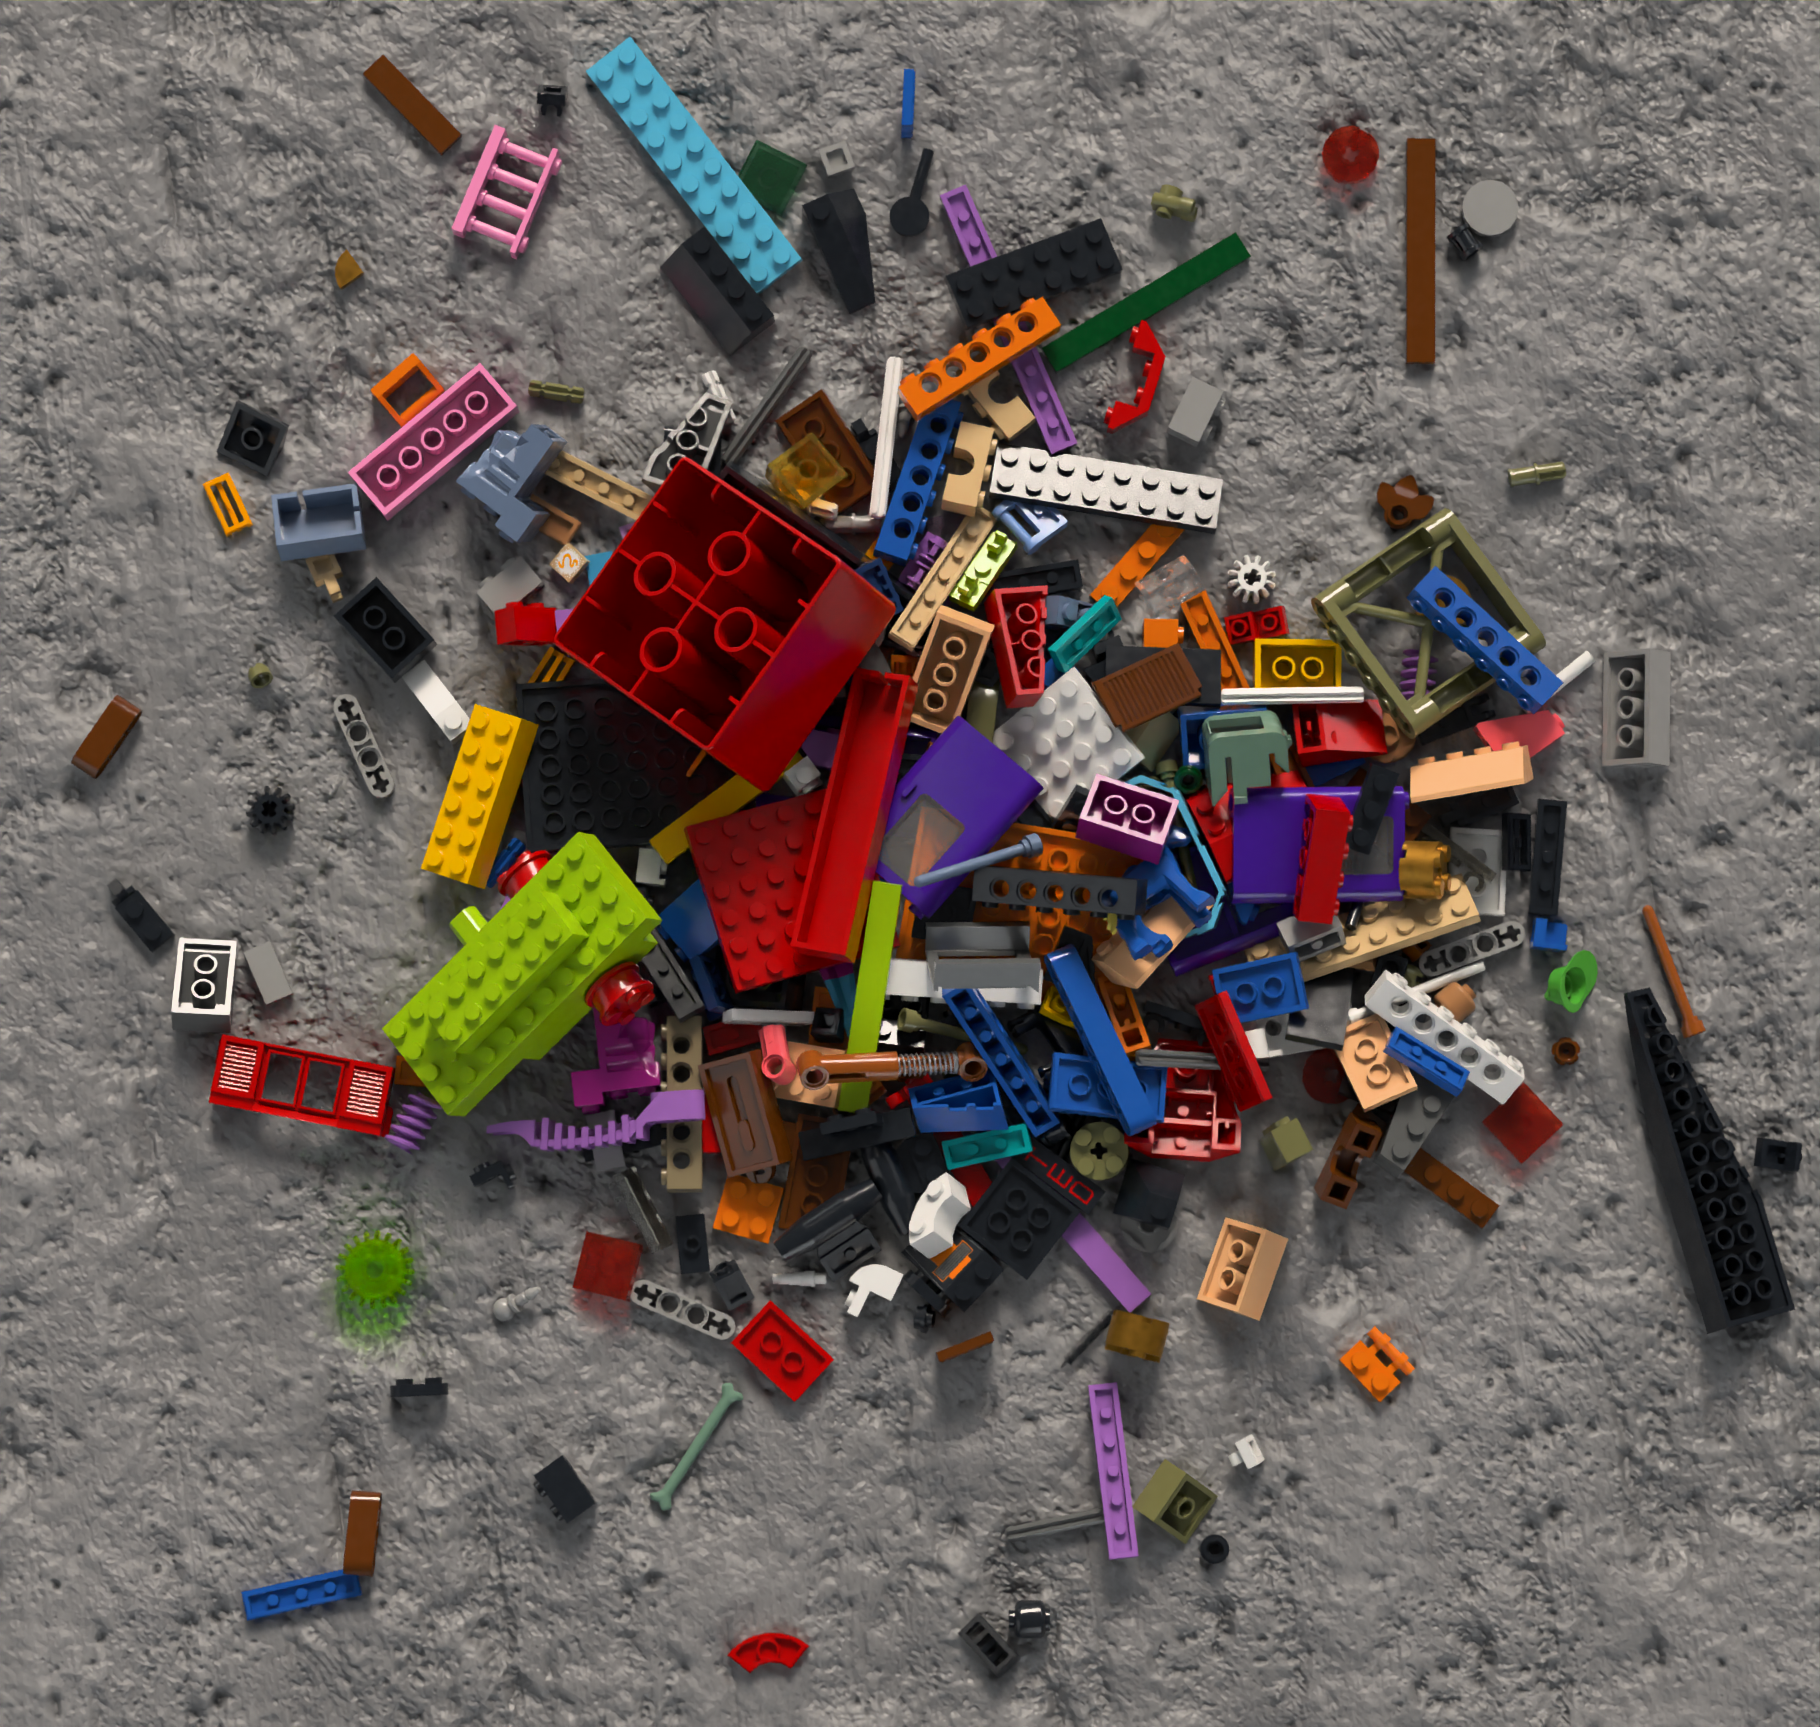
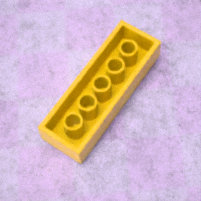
M474 705L421 869L485 889L537 733L538 724L484 706Z

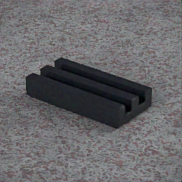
M1502 813V871H1531V814ZM1519 820H1520L1521 836H1519ZM1519 848H1521V865H1519Z

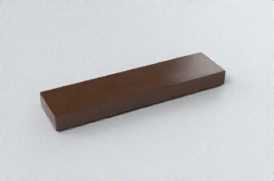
M384 55L377 59L363 73V76L441 156L462 137V134Z

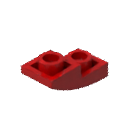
M1284 606L1224 617L1228 640L1231 646L1254 642L1255 638L1270 639L1290 634Z

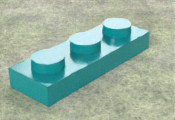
M1104 595L1048 648L1058 671L1066 673L1122 620L1112 597Z
M1022 1123L1009 1126V1130H991L942 1141L947 1169L951 1170L1033 1151L1027 1124Z

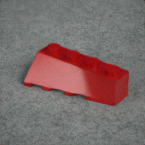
M1048 585L994 589L984 602L988 623L995 625L991 639L1006 709L1033 707L1044 694V646L1046 645V634L1044 632L1045 620L1047 618V607H1045L1046 596L1048 595Z

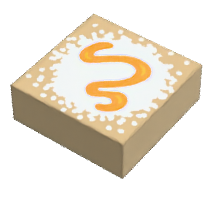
M566 543L549 565L568 583L573 584L590 561L572 544Z

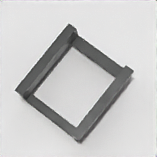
M1029 921L925 922V957L934 991H938V987H942V989L1027 988V986H1031L1039 993L1041 961L1040 958H1031ZM939 956H1015V958L939 959Z

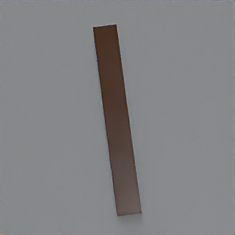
M1407 138L1406 364H1435V139Z

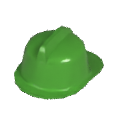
M1582 950L1577 952L1566 966L1554 969L1548 979V988L1544 995L1545 999L1564 1006L1568 1012H1577L1596 983L1598 969L1595 956L1590 951Z

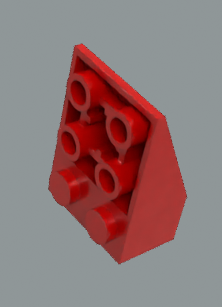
M1364 699L1362 703L1292 704L1297 751L1302 767L1388 754L1383 713L1378 700Z

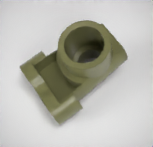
M1164 184L1161 186L1159 193L1155 192L1151 201L1152 209L1156 210V215L1161 218L1171 219L1173 215L1182 220L1194 222L1198 212V208L1195 207L1196 200L1182 197L1183 191L1175 186Z

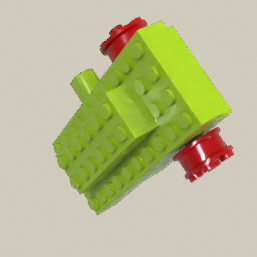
M577 832L553 858L546 850L534 853L530 851L523 852L517 858L516 863L497 878L499 893L503 896H508L510 901L489 922L486 921L475 906L462 910L450 922L449 927L464 947L382 1028L447 1115L465 1117L523 1058L540 1060L592 1008L595 1007L599 1012V1020L603 1025L612 1026L620 1023L623 1026L635 1017V1012L654 999V985L649 980H643L639 974L637 963L658 944L650 932L662 922V919L595 835Z

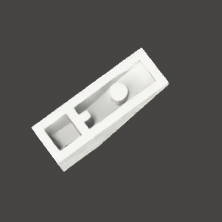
M421 661L404 674L402 679L454 745L464 738L470 718L426 661Z

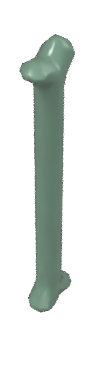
M732 1383L722 1385L721 1399L663 1489L650 1493L651 1500L659 1502L661 1510L671 1509L673 1493L729 1406L735 1401L743 1400L742 1393L734 1391Z

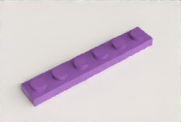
M1117 1382L1088 1385L1109 1560L1136 1558L1139 1555Z

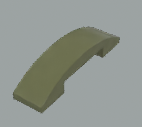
M1000 677L993 687L974 681L969 695L966 721L992 743Z

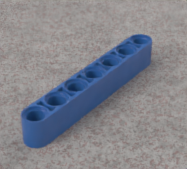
M1068 944L1044 955L1047 970L1125 1133L1128 1136H1132L1156 1125L1157 1121L1154 1111L1074 945Z

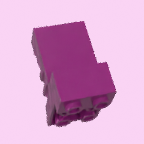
M595 1007L593 1008L600 1069L571 1072L574 1106L577 1110H582L583 1115L600 1113V1108L606 1107V1095H609L611 1100L628 1098V1093L638 1092V1095L643 1097L650 1096V1093L661 1089L660 1064L655 1062V1024L648 1021L644 1017L635 1016L626 1025L622 1026L620 1023L612 1026H605L599 1020V1012Z

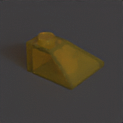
M811 432L767 465L765 477L781 496L801 509H805L848 477V474Z

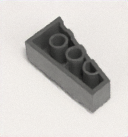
M1410 1068L1409 1070L1418 1089L1397 1099L1373 1160L1375 1164L1395 1178H1398L1404 1172L1455 1097Z

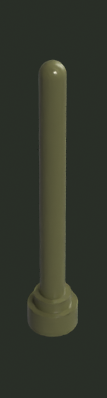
M1165 760L1154 765L1156 776L1160 778L1161 782L1168 785L1166 786L1167 788H1176L1174 775L1178 770L1177 760ZM1166 792L1168 797L1174 798L1171 793ZM1178 808L1173 825L1185 828L1183 816ZM1189 845L1177 847L1183 876L1192 887L1198 889Z
M903 1008L898 1016L897 1028L900 1031L912 1033L920 1029L972 1042L963 1028L924 1019L920 1014H917L916 1010ZM1013 1041L1021 1055H1025L1028 1052L1026 1044Z

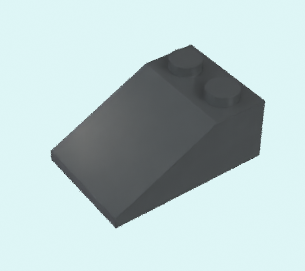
M179 938L171 1010L173 1030L231 1033L237 941Z

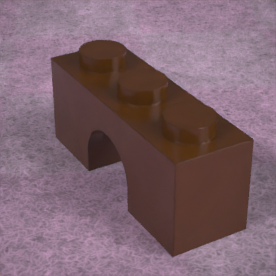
M1351 1111L1349 1112L1314 1186L1320 1200L1347 1209L1358 1186L1356 1174L1359 1164L1364 1156L1371 1158L1383 1133L1376 1121Z

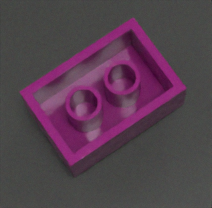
M1096 773L1079 818L1075 838L1159 864L1176 817L1179 800Z

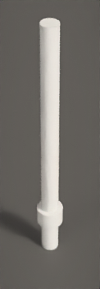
M1479 960L1414 986L1412 989L1415 991L1420 989L1428 994L1447 986L1451 982H1458L1485 971V966ZM1399 997L1393 1001V1004L1398 1006L1408 1001L1405 998ZM1367 1006L1360 1009L1352 1008L1348 1012L1347 1026L1375 1014V1012Z

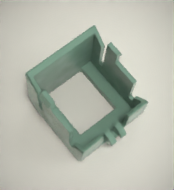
M1265 710L1214 715L1204 721L1202 735L1205 775L1212 806H1215L1228 791L1227 780L1228 783H1233L1234 804L1248 803L1247 788L1271 786L1269 754L1271 753L1275 755V763L1289 773L1288 748L1292 745V739L1290 735H1287L1286 730L1282 729L1280 720L1274 712Z

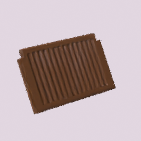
M1179 643L1091 683L1114 727L1120 726L1123 733L1202 697L1201 692H1199L1202 685Z

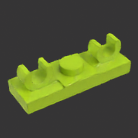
M998 530L992 531L949 594V600L975 612L1017 550V542L1009 539L1007 534Z

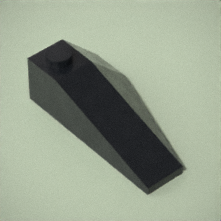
M849 189L829 193L802 205L804 218L849 314L874 304L875 294L866 213L855 190Z

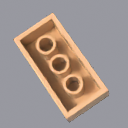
M940 606L912 678L919 686L910 722L942 734L957 716H962L995 625L946 606Z

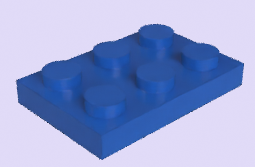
M1298 952L1212 970L1216 993L1219 994L1227 990L1241 1024L1309 1009Z

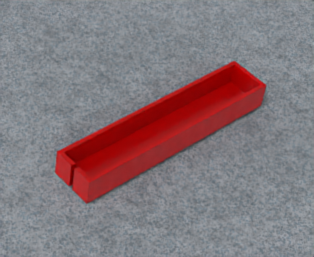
M856 668L854 671L790 944L799 954L855 963L919 686L910 676L885 672V675H883L880 671Z

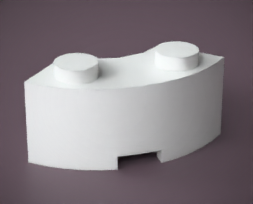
M947 1172L930 1182L917 1202L909 1223L910 1245L928 1259L953 1246L955 1227L962 1216L971 1210L966 1187Z

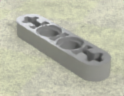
M350 694L340 695L334 701V713L367 787L376 798H388L394 792L395 783L362 708L354 696ZM345 700L349 704L354 703V706L351 708L354 718L358 715L361 717V720H354L347 726L344 724L345 721H350L344 711L339 712V709L343 707L342 702ZM359 725L366 729V737L362 741L351 739L350 732L353 727ZM366 752L377 754L378 762L375 766L366 767L362 764V757ZM383 767L384 772H379V775L384 782L389 781V784L386 786L387 791L382 793L379 789L374 790V787L377 785L374 775L368 778L367 773H374Z
M1508 921L1427 951L1418 959L1417 966L1423 973V976L1428 978L1436 977L1518 946L1524 940L1525 930L1520 923ZM1507 927H1511L1512 930H1518L1519 934L1515 937L1516 942H1512L1508 938L1502 940L1501 944L1503 947L1498 948V939L1493 934L1494 931H1498V936H1501L1508 932ZM1486 936L1491 939L1493 946L1489 952H1481L1477 948V940L1480 937ZM1455 946L1462 947L1466 952L1464 961L1454 962L1450 958V950ZM1444 951L1445 960L1450 967L1445 968L1443 962L1435 967V972H1432L1430 968H1424L1423 964L1427 962L1426 957L1437 960L1442 957L1439 952Z
M642 1279L634 1282L630 1288L629 1293L632 1301L653 1312L719 1340L729 1339L735 1333V1321L729 1315L660 1285ZM644 1284L648 1285L647 1291L656 1295V1289L662 1291L657 1298L655 1308L650 1306L653 1300L644 1297L642 1301L638 1300V1294L635 1293L636 1287L642 1288ZM674 1296L677 1299L678 1306L675 1311L668 1313L662 1309L661 1301L664 1297ZM693 1307H699L704 1311V1320L699 1324H693L688 1319V1312ZM710 1312L716 1314L713 1320L717 1322H722L723 1318L728 1320L727 1325L731 1327L729 1333L724 1332L722 1335L717 1334L718 1328L712 1325L709 1326V1331L703 1329L709 1320Z

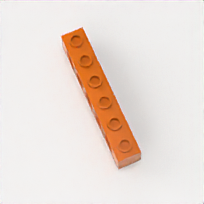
M1043 296L1036 301L1034 298L1027 300L1019 307L1021 310L1012 316L1010 313L1003 315L995 322L997 325L987 331L986 328L979 330L971 337L973 340L963 346L962 343L955 345L947 352L949 354L947 357L940 361L938 358L933 359L923 367L925 370L915 376L914 373H911L899 382L901 385L898 387L897 394L914 420H920L1060 331L1061 323ZM1022 321H1027L1032 324L1033 330L1023 332L1018 328V324ZM998 336H1003L1008 339L1009 345L998 347L994 343V339ZM974 351H979L984 354L986 359L982 362H974L970 358V354ZM955 366L961 370L962 374L953 378L946 373V369ZM931 381L937 385L938 389L935 392L929 393L923 390L922 384Z

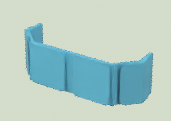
M1143 775L1126 781L1125 783L1137 787L1146 784L1171 793L1174 799L1179 800L1178 808L1219 891L1211 912V919L1200 928L1191 930L1186 935V938L1196 934L1200 936L1215 929L1225 903L1222 902V899L1227 896L1226 891L1228 890L1207 846L1202 844L1199 837L1201 833L1181 791L1175 787L1167 788V784Z

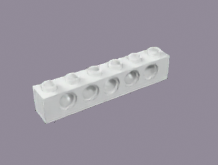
M1385 970L1365 994V1006L1394 1027L1397 1026L1470 1071L1467 1078L1469 1081L1501 1104H1504L1525 1079L1522 1063L1513 1056L1506 1057L1499 1052L1500 1048L1493 1041L1481 1039L1476 1035V1030L1465 1022L1461 1024L1453 1019L1454 1015L1444 1006L1438 1008L1431 1003V998L1420 989L1413 990L1407 985V980L1400 974H1391ZM1399 997L1405 998L1408 1001L1403 1006L1393 1004V1001ZM1426 1014L1431 1019L1428 1022L1421 1023L1416 1020V1017ZM1443 1031H1450L1454 1034L1450 1039L1439 1037V1034ZM1468 1047L1477 1050V1052L1471 1056H1466L1462 1053V1051ZM1490 1064H1496L1500 1067L1496 1072L1485 1070L1486 1066Z

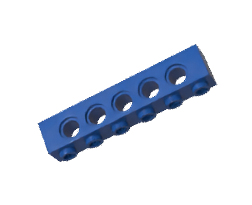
M951 399L918 421L873 556L904 567L908 559L914 560L919 545L914 543L917 532L923 534L928 519L923 516L925 507H932L937 493V491L932 490L934 481H941L946 465L941 464L943 455H950L955 440L950 437L953 427L959 429L964 414L959 411L961 402ZM934 422H939L944 425L945 431L936 433L931 429L930 425ZM925 448H930L935 451L936 457L926 459L921 451ZM917 474L923 475L927 479V483L925 485H917L913 482L912 477ZM914 501L918 505V510L909 512L904 508L903 503ZM904 527L908 530L909 536L899 538L895 535L894 529Z
M1435 566L1406 597L1414 610L1428 617L1436 630L1445 633L1451 638L1458 650L1466 652L1474 659L1476 666L1480 670L1488 672L1502 690L1509 691L1523 709L1535 714L1564 683L1438 567ZM1435 599L1442 600L1445 608L1438 606ZM1456 618L1463 619L1467 627L1460 626ZM1478 637L1485 639L1488 647L1482 646L1478 641ZM1499 657L1507 659L1509 666L1503 665ZM1521 676L1526 677L1530 681L1531 686L1525 685L1521 681Z
M942 989V997L1034 1137L1059 1124V1112L1048 1111L1049 1096L978 989Z

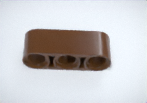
M116 695L76 751L71 764L92 778L97 779L139 720L142 710L120 695Z
M356 1490L351 1492L343 1574L372 1577L374 1575L382 1503L381 1492Z

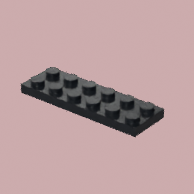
M1100 218L946 275L944 280L964 328L969 330L996 320L1007 313L1012 314L1020 311L1019 307L1031 298H1034L1036 301L1043 296L1045 301L1119 274L1123 269L1103 221Z

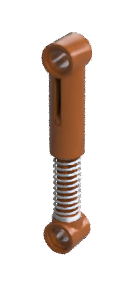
M965 1042L959 1045L954 1052H946L945 1054L941 1052L940 1055L938 1052L935 1055L931 1052L930 1055L928 1053H925V1055L923 1053H920V1055L917 1053L913 1055L911 1053L909 1056L908 1054L904 1056L900 1054L898 1057L896 1051L822 1055V1053L816 1050H809L800 1054L796 1062L801 1084L809 1090H818L826 1084L898 1080V1076L900 1077L901 1074L905 1077L906 1074L911 1076V1073L916 1076V1073L919 1076L924 1073L926 1076L927 1072H929V1075L932 1072L935 1075L937 1072L940 1075L944 1072L946 1075L947 1071L950 1074L960 1075L966 1081L974 1082L982 1079L988 1070L986 1062L973 1042Z

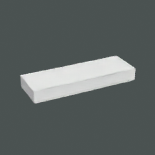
M732 1008L723 1012L724 1024H782L783 1026L804 1027L812 1024L814 1019V1012Z

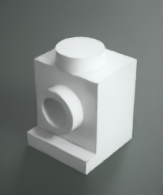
M808 756L787 770L783 777L796 796L811 793L823 784L820 779L821 773Z
M651 845L646 846V848H639L636 883L665 888L666 881L661 879V875L667 874L668 864L663 861Z

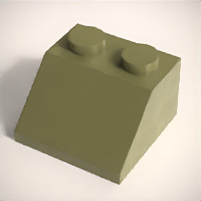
M1164 1459L1132 1507L1186 1544L1218 1496L1189 1474Z

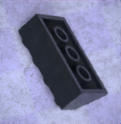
M705 227L684 241L660 266V269L729 356L733 355L775 322L773 313Z

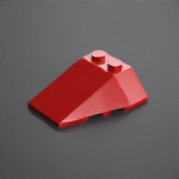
M1298 770L1289 771V773L1270 774L1271 786L1252 788L1307 786ZM1228 782V791L1215 806H1212L1207 786L1200 788L1195 793L1183 796L1194 821H1197L1213 853L1215 862L1226 884L1233 882V818L1229 814L1228 807L1229 791L1233 788V783Z
M1159 1038L1154 1049L1214 1053L1210 1042H1203L1202 1046H1198V1041ZM1168 1067L1164 1122L1162 1124L1156 1123V1125L1132 1136L1124 1133V1144L1151 1158L1211 1162L1240 1153L1242 1123L1237 1114L1234 1098L1222 1070Z

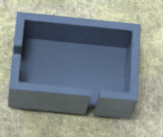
M357 483L303 490V498L307 508L303 510L297 491L271 495L276 546L281 561L367 549L362 503Z

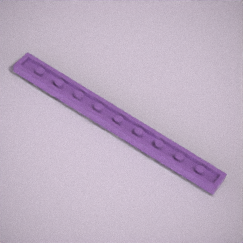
M963 185L941 194L940 200L969 267L997 257L967 186ZM998 319L993 320V323H994L995 326L997 325L995 322H996ZM1025 321L1018 324V328L1021 331L1029 332ZM999 336L1003 346H1008V339L1003 336ZM1034 347L1012 361L1011 364L1030 409L1036 417L1035 420L1046 446L1052 455L1074 447L1078 443L1039 352Z

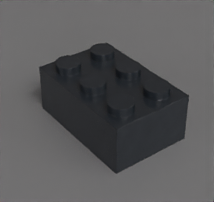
M377 577L334 615L342 627L394 683L437 645L431 635Z

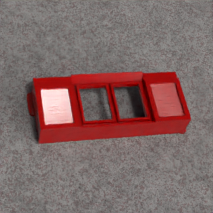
M222 1034L215 1059L216 1067L209 1103L372 1134L383 1138L386 1134H389L393 1109L388 1105L395 1068ZM271 1053L302 1059L293 1104L262 1098ZM311 1061L342 1066L332 1112L302 1106Z

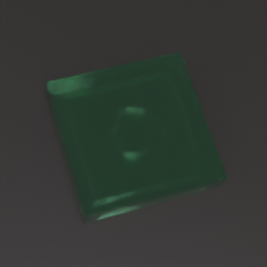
M756 140L738 177L763 208L782 217L807 169V164Z

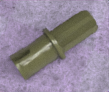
M1563 462L1542 465L1533 463V466L1508 469L1510 487L1535 483L1537 486L1540 485V482L1566 477V468Z

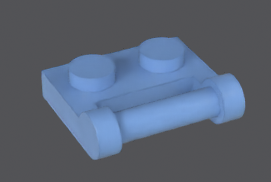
M1004 500L996 506L991 513L997 521L1001 520L1024 545L1023 549L1028 555L1035 553L1042 544L1068 525L1067 519L1056 508ZM1012 509H1015L1036 531L1037 534L1031 537L1009 513Z

